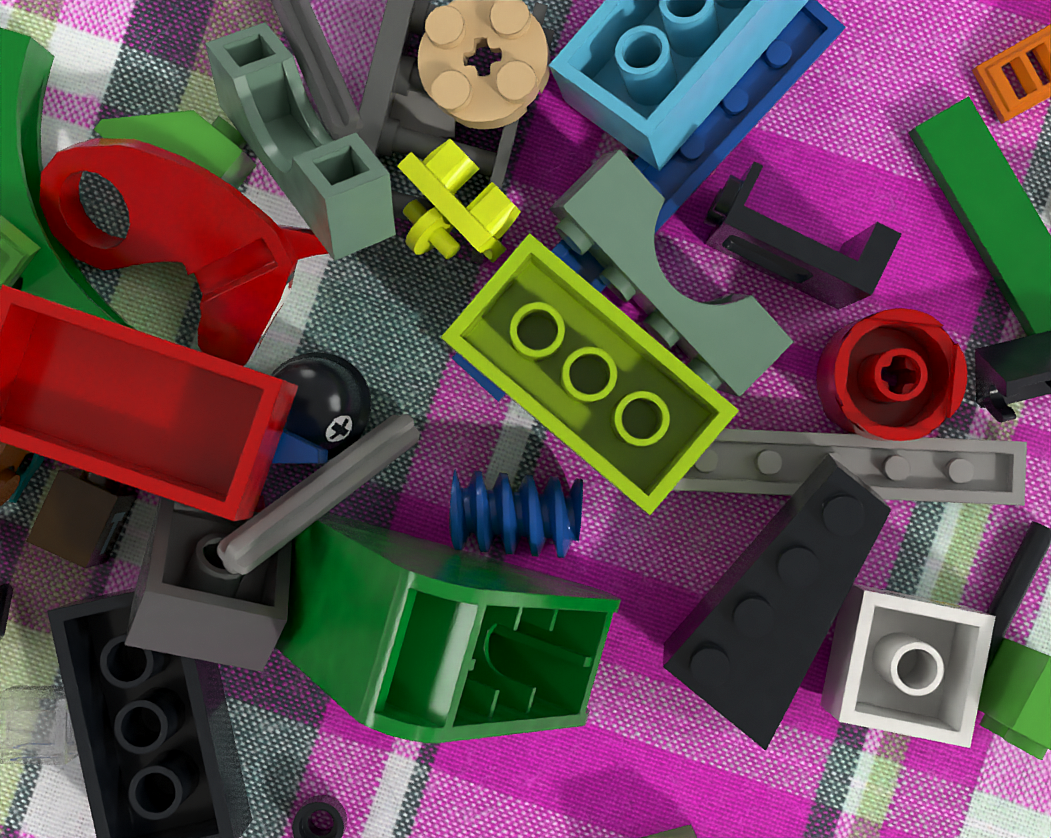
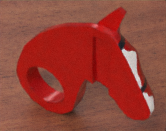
M95 138L76 143L58 151L41 172L39 203L51 233L75 259L103 271L147 263L181 262L186 268L187 275L194 273L203 295L200 302L201 318L197 329L198 347L203 353L241 366L247 365L254 357L270 325L289 296L298 260L315 255L329 254L311 229L277 225L266 213L235 187L204 167L178 154L136 139ZM84 171L98 173L106 178L123 196L129 211L130 223L126 238L108 235L96 227L86 215L79 195V182Z

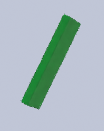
M968 96L914 127L908 134L1026 335L1030 336L1051 331V235Z

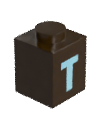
M82 469L59 470L26 542L83 568L106 563L138 494L121 487L120 482Z

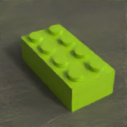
M530 233L441 336V339L451 349L637 507L649 515L655 511L739 411Z

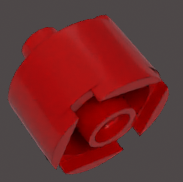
M907 308L883 310L858 319L837 330L821 353L816 372V384L823 411L832 423L838 425L849 434H858L877 441H910L920 439L939 427L960 407L967 386L968 373L965 356L959 344H954L951 337L942 328L944 325L927 313ZM886 367L887 372L897 374L896 386L889 387L888 382L882 380V368Z

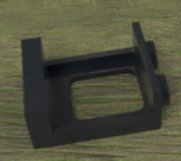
M753 162L740 179L733 175L729 176L723 189L720 188L704 218L703 223L713 227L705 245L838 310L873 294L902 235L901 233L876 222L844 242L840 251L837 252L744 206L763 165Z

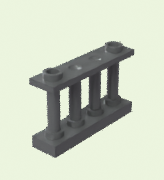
M387 0L359 109L363 128L358 135L379 161L382 155L392 158L394 152L404 155L412 152L416 157L424 160L432 151L448 140L400 127V120L390 117L396 94L408 96L409 91L428 95L419 76L416 58L407 56L412 33L423 35L428 15L435 8L440 7L431 4V0ZM535 2L532 15L540 23L550 51L555 30L543 27L548 5ZM519 119L504 126L498 152L453 141L478 166L479 170L476 174L491 177L490 183L493 182L500 190L505 178ZM391 190L395 218L410 221L403 214V209L415 199L427 211L435 207L427 199ZM453 227L451 231L452 233L462 235L455 227ZM473 247L471 261L483 264L485 255Z

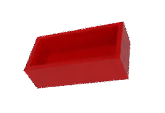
M2 284L0 289V442L232 521L253 518L298 389L297 385Z

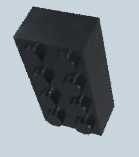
M135 588L74 601L48 610V618L96 838H240L251 823L252 815L218 663L125 645Z

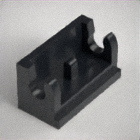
M1051 331L975 349L976 403L980 408H986L998 422L1016 419L1014 410L1007 404L1051 394Z

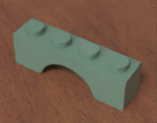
M263 22L206 42L205 45L219 106L333 260L336 261L395 236L390 173L356 132L335 141L332 139L309 101L294 56L267 23Z
M620 149L603 154L549 208L560 220L555 226L556 232L578 254L583 255L587 250L605 268L599 274L603 283L622 301L627 303L633 298L648 315L642 321L644 326L661 344L669 349L675 344L689 358L690 362L686 366L715 391L720 390L740 397L794 341L752 295L728 293L710 301L697 302L677 291L663 274L655 252V226L665 198Z

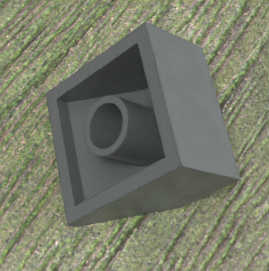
M160 496L134 591L125 645L263 672L287 622L292 540L248 574H231L224 568L223 561L217 554V547L221 540L251 518L232 521Z

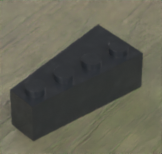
M828 454L665 641L663 667L766 751L884 526L891 508L877 492Z

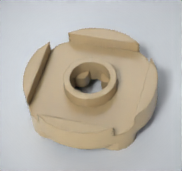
M454 0L448 5L435 8L425 21V33L418 49V70L422 85L443 113L453 117L456 122L466 127L494 129L517 121L528 111L526 107L535 100L539 90L542 94L550 75L549 64L551 63V57L544 31L522 0ZM488 46L491 52H501V61L491 64L489 75L479 76L476 67L468 65L469 58L476 55L477 49Z

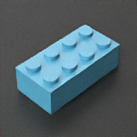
M605 0L553 59L549 67L567 104L660 171L809 0Z

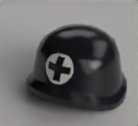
M312 352L290 358L271 374L273 377L298 386L284 429L328 450V460L333 459L360 439L371 414V394L367 381L353 364L333 354Z

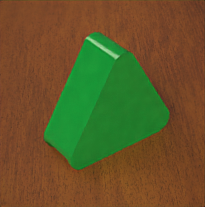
M327 512L292 539L288 617L275 648L356 721L366 727L393 737L421 743H445L585 726L590 712L587 705L613 613L618 612L621 598L581 583L468 551L454 550V547Z

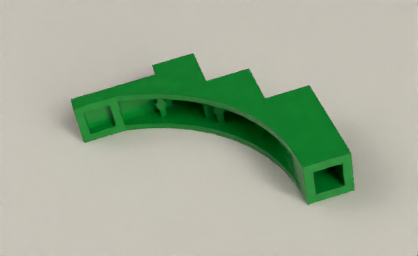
M0 28V215L41 247L12 288L135 329L104 300L88 281L71 253L54 237L39 203L41 172L43 171L41 152L43 101L55 56L32 37Z

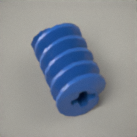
M454 469L449 512V534L454 550H463L470 534L475 533L480 552H489L496 535H501L506 554H514L521 538L526 537L532 556H539L546 540L552 539L557 557L565 558L572 541L579 542L583 479L576 478L568 495H564L559 477L550 476L541 494L538 493L533 475L525 474L517 492L512 491L507 473L500 472L492 490H487L482 471H474L467 487L461 488L456 469Z

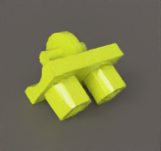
M448 139L432 151L423 161L410 152L397 165L435 206L427 211L415 199L403 209V214L413 224L406 236L405 242L415 255H422L436 248L445 259L452 258L461 247L449 234L453 227L492 263L507 250L499 239L508 231L521 211L493 182L467 207L459 200L455 193L479 168L451 139Z

